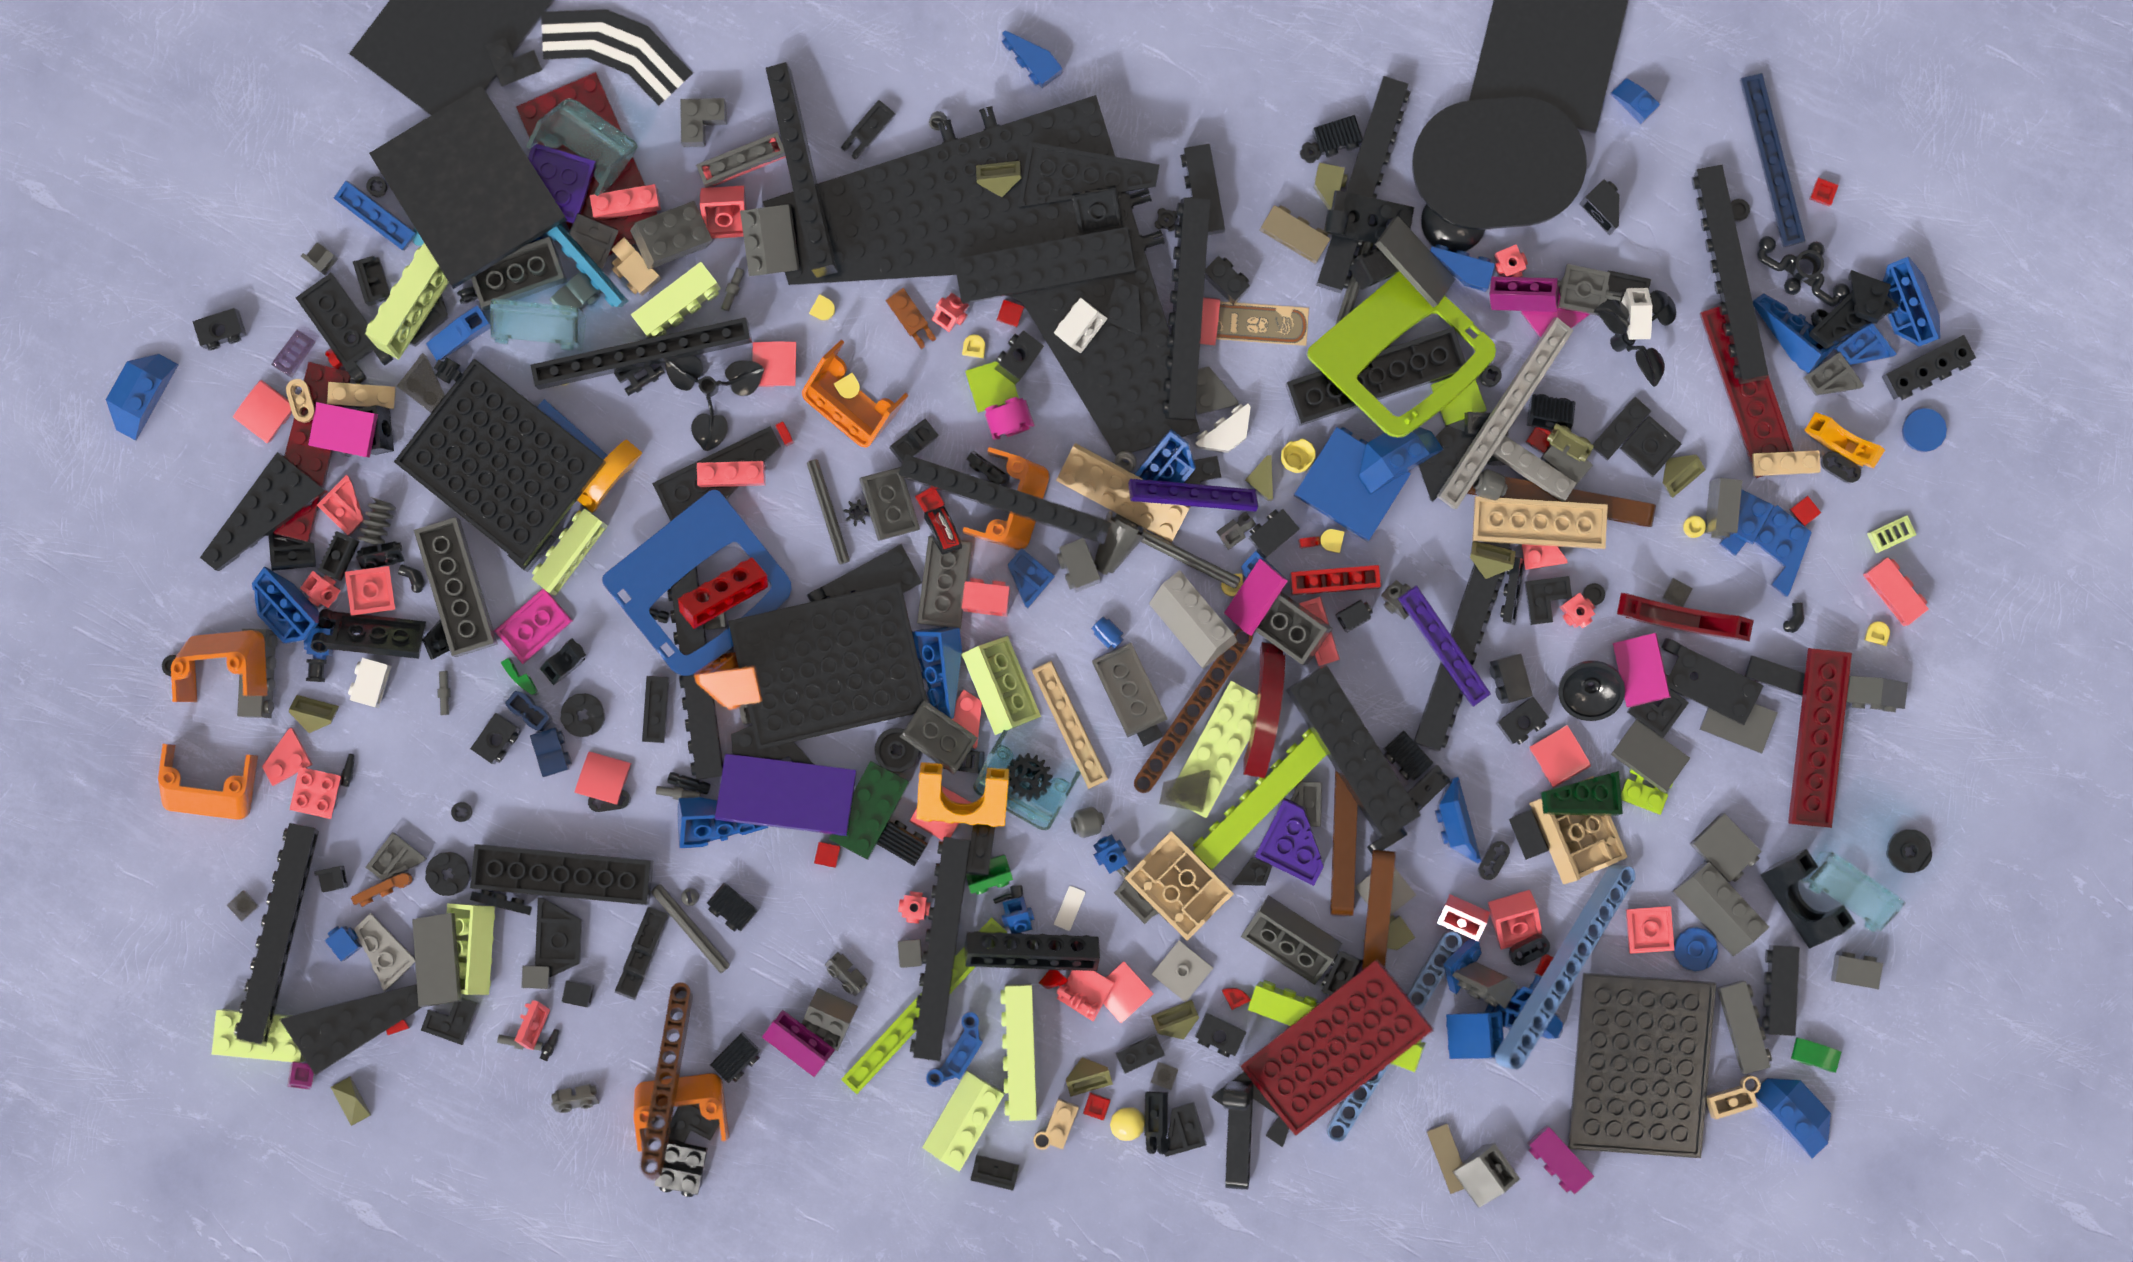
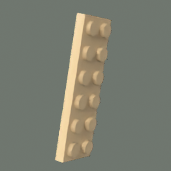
M1075 443L1056 481L1172 543L1191 506L1130 501L1129 480L1144 479Z
M1475 496L1472 541L1605 549L1608 505L1499 498L1495 501Z

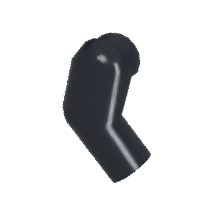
M401 564L398 574L409 578L413 592H422L425 586L422 573L417 569Z
M1792 603L1793 617L1790 621H1784L1783 629L1785 632L1794 633L1804 623L1803 603Z

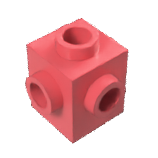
M1517 244L1496 252L1494 255L1497 262L1495 263V269L1499 276L1522 277V272L1527 269L1525 266L1528 265L1526 256L1523 252L1520 253Z
M951 293L946 299L942 297L939 300L932 320L950 332L957 324L962 325L968 316L965 312L969 304H963L961 298Z
M314 571L311 572L300 587L309 596L308 600L318 607L322 604L327 608L337 599L341 591L334 585L336 581L326 574L322 577Z
M1581 593L1576 594L1559 606L1564 613L1562 617L1569 626L1573 625L1574 628L1581 626V628H1584L1593 621L1591 617L1595 615L1593 611L1595 607L1588 598L1584 599ZM1577 609L1581 611L1580 616L1576 613Z
M910 891L909 895H904V899H900L898 912H902V917L907 918L906 922L919 924L920 920L925 919V915H929L931 903L927 902V897H923L922 892ZM912 903L918 905V910L916 912H912L910 910V905Z

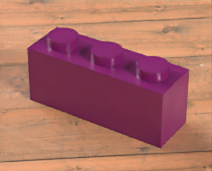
M1492 277L1489 292L1491 310L1557 312L1559 301L1558 278Z
M784 1010L780 1012L762 1036L763 1039L813 1077L818 1074L835 1051L834 1048L806 1029L804 1025Z
M1546 1125L1527 1143L1531 1147L1528 1151L1536 1160L1541 1158L1546 1163L1543 1167L1551 1176L1556 1174L1561 1180L1558 1184L1566 1193L1571 1191L1573 1194H1576L1594 1177L1549 1126Z

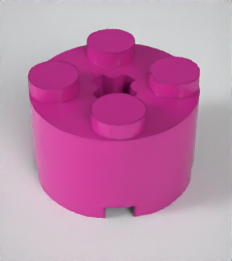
M1014 397L1006 400V405H992L985 408V417L993 440L1001 439L1000 435L1002 434L1010 437L1029 430V426H1035L1026 400Z

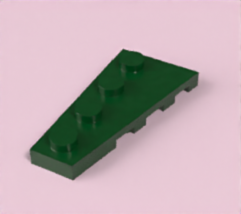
M1619 771L1541 792L1543 814L1619 816L1623 814Z

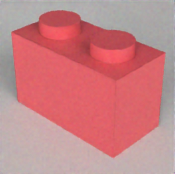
M1449 894L1441 911L1438 924L1479 941L1490 912Z

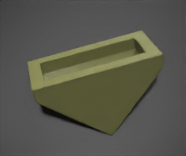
M1020 161L977 165V184L1003 197L1021 179Z
M1267 455L1245 479L1267 501L1273 500L1271 455Z
M1697 455L1669 458L1665 465L1663 484L1669 495L1673 498L1706 469Z
M1473 541L1470 558L1484 578L1487 579L1513 569L1516 551Z
M296 695L289 708V713L308 733H311L331 724L339 706Z
M1192 1000L1151 1016L1158 1034L1183 1040L1199 1019Z
M1083 1057L1065 1079L1070 1097L1113 1085L1108 1067Z
M351 1076L331 1087L351 1126L371 1116Z

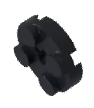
M586 693L575 694L569 697L563 704L560 721L570 734L577 737H588L597 733L602 728L605 722L604 708L601 701L593 695ZM586 709V715L589 716L588 719L579 721L578 711Z
M1901 830L1889 840L1886 856L1891 865L1900 872H1919L1925 869L1932 859L1931 843L1928 837L1918 830ZM1912 845L1915 854L1914 856L1909 855L1907 857L1904 849Z
M454 852L439 853L429 861L425 871V880L429 887L435 893L442 896H450L462 892L467 887L471 877L465 858ZM451 868V873L454 876L445 880L442 872Z

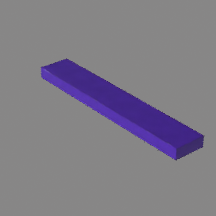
M1130 479L1128 482L1130 501L1254 512L1258 509L1256 489Z
M1415 585L1398 597V600L1470 705L1474 707L1491 695L1418 586Z

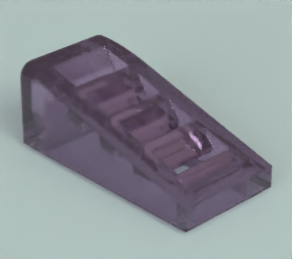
M296 330L271 365L292 378L316 341ZM299 338L307 343V345L304 347L297 343L296 340ZM294 345L295 347L302 350V352L298 354L291 348ZM288 352L296 357L295 361L286 356ZM283 360H285L286 362L291 364V366L288 368L281 363Z

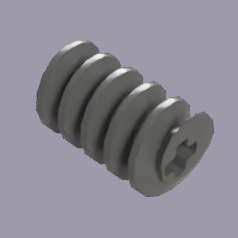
M372 498L376 502L368 503V506L373 511L365 512V515L370 520L362 521L367 528H360V532L364 536L357 537V539L375 545L385 544V540L380 536L388 535V532L383 527L391 526L386 519H393V515L389 513V510H396V507L391 503Z

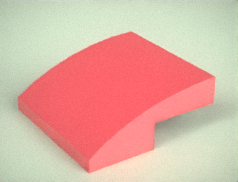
M1203 297L1200 344L1214 346L1216 344L1220 299Z
M753 342L752 361L764 367L758 387L796 386V342Z
M260 380L240 405L233 418L263 441L269 443L281 425L286 423L292 411L289 401L263 380Z
M1568 725L1529 747L1553 788L1591 767L1588 758Z
M589 751L574 793L618 805L631 763Z
M942 786L944 794L951 801L960 804L971 803ZM917 808L909 821L941 840L944 837L951 838L959 824L958 822H926L916 819Z
M1123 961L1106 976L1107 979L1114 982V985L1103 1004L1122 1023L1153 995V992Z

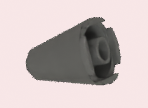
M1111 511L1108 512L1105 519L1111 523L1104 544L1099 543L1094 560L1097 571L1105 575L1114 573L1147 534L1144 528L1141 532L1137 529L1138 524L1119 514L1113 517Z

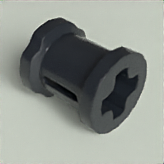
M1493 365L1488 366L1481 373V383L1487 387H1494L1501 380V370ZM1488 371L1490 374L1496 375L1493 381L1491 379L1487 380Z
M306 659V663H308V677H306V681L325 682V678H323L324 664L327 663V660Z

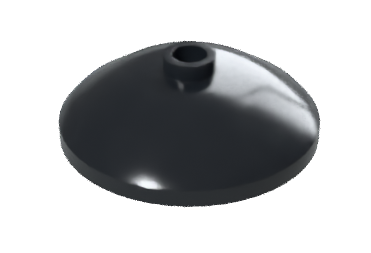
M1427 204L1422 211L1421 228L1426 240L1433 247L1442 245L1448 247V251L1457 253V251L1466 252L1476 246L1484 235L1485 230L1465 229L1445 219H1441L1430 210L1431 208Z
M1584 661L1575 664L1564 673L1559 682L1558 695L1562 707L1573 717L1584 721H1598L1611 716L1619 709L1625 697V685L1620 673L1611 665L1601 661ZM1589 682L1595 683L1592 686L1587 685Z

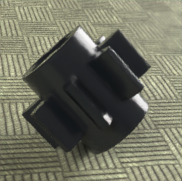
M447 357L444 361L438 359L434 366V369L438 371L435 376L448 384L452 380L457 381L462 374L458 371L460 365Z
M860 499L857 500V504H852L849 501L851 507L849 510H843L849 514L846 521L853 520L854 527L857 526L858 522H862L865 525V517H870V513L865 511L868 508L867 504L862 506ZM857 507H859L863 515L855 518L852 511H856Z

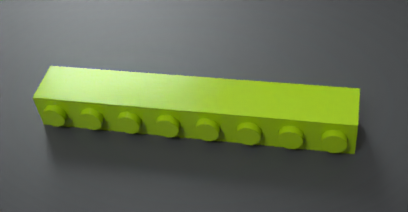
M1310 728L1302 735L1304 740L1299 745L1294 743L1286 751L1288 756L1283 761L1279 758L1270 767L1273 771L1268 776L1259 778L1255 782L1257 787L1252 792L1248 789L1239 798L1242 802L1237 807L1232 805L1224 813L1226 818L1221 823L1217 820L1208 829L1211 833L1205 839L1201 836L1193 844L1195 849L1192 852L1210 870L1326 756Z
M1264 980L1263 982L1259 981L1255 986L1248 1010L1291 1026L1320 1003H1317V999L1313 997L1296 995L1297 992L1292 989L1284 988L1282 990L1275 987L1276 984ZM1421 1039L1391 1064L1415 1072L1426 1043L1422 1042Z

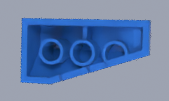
M1764 293L1753 300V306L1788 356L1800 369L1808 374L1816 369L1840 343L1838 342L1825 349L1809 336L1811 330L1815 327L1805 321L1806 316L1792 314L1788 311L1786 305Z
M941 627L914 630L912 635L917 657L922 668V679H926L929 688L927 695L930 704L953 719L962 655L960 628Z
M702 797L679 798L678 800L679 848L704 847L713 840L721 839V841L728 840V836L738 833L746 835L766 829L768 826L716 820L715 813L718 800Z

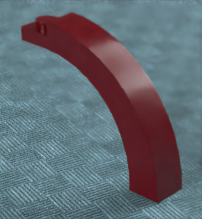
M1621 593L1617 615L1643 623L1750 642L1754 620L1742 616L1670 605L1628 593Z
M1262 642L1260 646V675L1257 703L1252 730L1243 759V775L1265 778L1271 760L1280 718L1285 678L1286 655H1283V651L1271 643Z

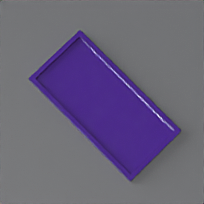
M725 754L715 819L847 836L857 771Z

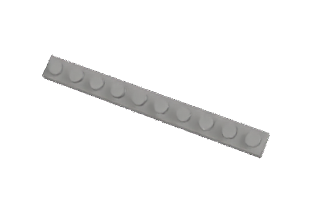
M1559 318L1552 319L1438 493L1437 497L1452 509L1458 508L1572 334L1573 329Z

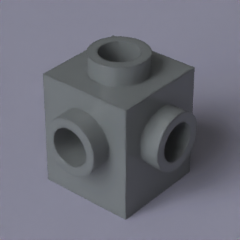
M1396 580L1391 586L1386 588L1381 596L1385 601L1384 607L1391 614L1395 612L1405 620L1409 614L1398 600V597L1411 589V587L1406 583L1402 585Z

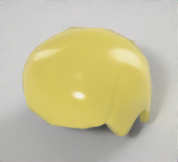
M1303 438L1298 441L1288 442L1281 451V462L1287 470L1293 473L1307 471L1316 457V450L1313 444Z
M1134 1107L1119 1109L1111 1117V1131L1119 1140H1134L1145 1130L1144 1115Z

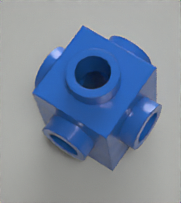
M1112 834L1100 838L1093 845L1096 853L1093 854L1099 866L1104 864L1109 874L1128 864L1123 854L1126 851L1120 839L1116 841Z
M1024 896L1002 902L1005 914L1001 916L1005 928L1009 927L1010 932L1013 934L1033 930L1031 921L1035 920L1031 907L1027 908Z

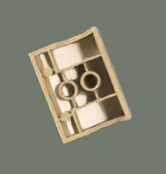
M1542 797L1529 803L1563 885L1580 880L1592 872L1608 867L1628 857L1611 816L1543 814Z
M1172 831L1125 877L1187 941L1234 895Z

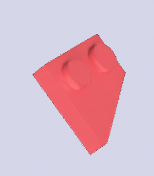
M345 475L317 504L348 536L364 520L355 490L348 475Z
M1521 544L1525 570L1568 563V560L1558 546Z
M963 689L956 700L955 714L952 719L977 738L982 709L981 700ZM978 739L973 745L974 749L978 746Z
M290 728L262 768L271 785L275 786L297 774L299 767L308 768L313 764L294 729Z

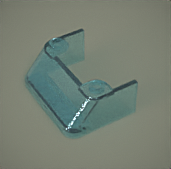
M565 99L539 119L526 145L530 149L539 141L550 148H558L563 144L579 156L596 161L594 177L599 182L595 192L596 196L602 194L616 181L637 149V144L633 139L574 99Z
M491 299L490 329L491 338L495 343L508 344V341L516 339L556 343L561 346V350L574 351L575 347L583 351L586 315L579 308Z
M1003 730L973 785L974 791L980 796L983 795L986 787L987 767L1006 769L1007 766H1010V761L1014 759L1012 751L1002 745L1008 732L1006 730ZM1016 768L1015 777L1019 775L1017 772L1018 768ZM1076 772L1071 783L1062 778H1054L1051 781V787L1047 789V793L1044 796L1041 795L1038 800L1032 797L1030 802H1027L1025 796L1019 800L1018 793L1011 795L1013 789L1012 787L1008 788L1006 811L1040 830L1050 829L1081 772Z
M1820 852L1814 860L1818 868L1806 878L1801 879L1803 883H1809L1808 888L1816 894L1820 895L1821 892L1828 894L1860 916L1865 922L1863 926L1873 933L1875 931L1881 932L1906 903L1833 852Z

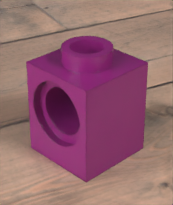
M291 1063L287 1087L308 1090L312 1087L314 1073L308 1064Z

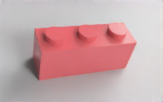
M655 184L590 195L593 217L597 221L661 210L658 188Z
M764 461L697 463V485L699 487L766 485Z
M1887 557L1870 568L1863 576L1903 627L1908 626L1929 610L1926 606L1927 601L1920 593L1917 594L1914 591L1912 581L1907 576L1903 577L1899 572L1900 567L1897 562Z

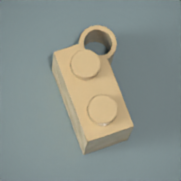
M625 238L621 239L611 249L617 255V258L612 262L614 265L612 271L620 279L624 276L629 283L626 286L634 294L639 292L641 296H644L661 280V277L653 268L648 270L642 256Z
M1746 1075L1741 1078L1740 1086L1707 1095L1706 1102L1711 1118L1719 1119L1758 1107L1754 1094L1760 1089L1759 1080L1756 1077ZM1748 1079H1753L1755 1086L1752 1090L1748 1091L1745 1088V1082Z
M1058 1098L1046 1131H1039L1034 1136L1033 1142L1035 1147L1044 1150L1052 1145L1063 1150L1079 1106ZM1043 1134L1048 1137L1049 1141L1045 1146H1040L1036 1143L1038 1135Z

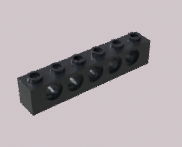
M974 931L966 933L964 944L965 967L1097 971L1100 961L1099 937L1089 935L1069 936L1066 934H1013Z

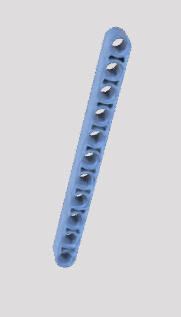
M1616 864L1609 866L1497 1050L1495 1060L1499 1066L1513 1070H1519L1523 1067L1634 883L1636 874L1632 867Z
M1447 931L1440 937L1406 994L1410 1000L1413 993L1420 992L1423 999L1421 1003L1414 1004L1420 1012L1424 1009L1445 974L1444 964L1442 966L1435 965V956L1438 954L1444 955L1446 962L1462 945L1461 936L1456 932ZM1450 935H1454L1457 939L1456 945L1452 948H1449L1445 943L1446 938ZM1427 973H1431L1434 976V981L1431 985L1423 983V976ZM1389 1065L1378 1072L1375 1079L1368 1080L1360 1086L1366 1090L1363 1098H1355L1354 1092H1352L1342 1100L1326 1128L1328 1136L1333 1141L1340 1142L1347 1137ZM1347 1106L1354 1108V1115L1350 1118L1343 1116V1109ZM1335 1125H1340L1343 1128L1342 1134L1338 1137L1331 1134V1129Z

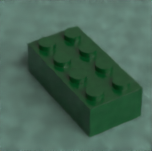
M870 761L853 793L847 836L831 834L829 840L869 860L910 782Z

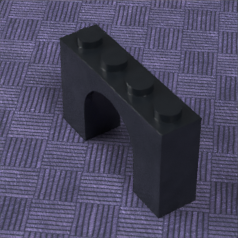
M1804 849L1773 864L1761 874V877L1810 949L1845 933L1856 923L1844 905L1828 912H1819L1812 909L1803 900L1798 888L1799 880L1806 878L1818 868L1808 850Z

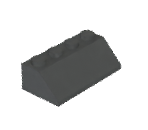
M1710 862L1701 864L1673 890L1676 896L1732 956H1735L1752 944L1769 928L1765 921Z
M1269 895L1241 935L1243 939L1314 985L1332 963L1342 945L1340 941Z

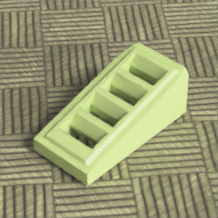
M1908 515L1867 533L1875 552L1879 553L1916 536V532ZM1902 522H1904L1909 532L1907 535L1904 534L1900 525ZM1895 525L1901 536L1900 538H1897L1895 531L1893 529V526ZM1887 529L1894 540L1890 542L1885 530ZM1880 532L1885 540V545L1882 544L1878 536Z

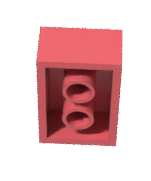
M970 578V582L965 581L962 609L964 612L1007 617L1010 587L1006 586V582L992 581V584H984L983 579Z

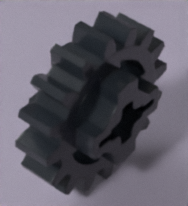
M1027 753L1024 758L1020 754L1016 760L1012 759L1010 761V766H1007L1006 769H1009L1008 788L1012 787L1013 789L1011 795L1018 793L1019 800L1025 796L1027 802H1030L1032 797L1038 800L1041 795L1044 796L1047 793V789L1052 785L1049 781L1053 778V775L1047 774L1051 768L1044 767L1045 760L1039 762L1038 755L1030 758V754ZM1016 768H1018L1017 772L1019 774L1017 777H1015ZM1039 778L1042 779L1040 787L1038 786L1040 784L1038 781Z

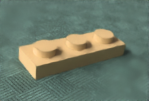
M328 382L327 404L357 407L378 405L394 409L395 387Z
M1819 450L1752 454L1753 476L1821 472Z

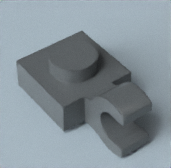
M1244 512L1239 516L1238 522L1233 519L1216 531L1224 546L1229 550L1246 538L1244 532L1253 528L1256 523L1247 512Z

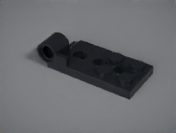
M1335 190L1332 209L1327 210L1324 232L1330 235L1375 244L1387 228L1386 223L1388 219L1393 220L1399 216L1411 230L1414 207ZM1351 210L1356 214L1354 222L1349 220V212ZM1369 215H1373L1375 219L1373 226H1369L1367 222Z

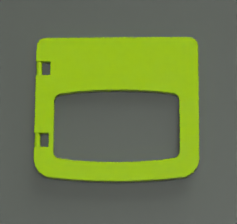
M1399 271L1308 348L1307 357L1385 433L1393 437H1404L1436 415L1462 393L1491 364L1495 357L1496 348L1494 342L1476 327L1474 322L1445 295L1437 306L1432 307ZM1430 314H1438L1451 327H1454L1455 331L1475 349V353L1430 396L1405 414L1398 417L1394 416L1357 380V377L1384 349L1403 333ZM1469 328L1478 335L1475 339L1466 332Z

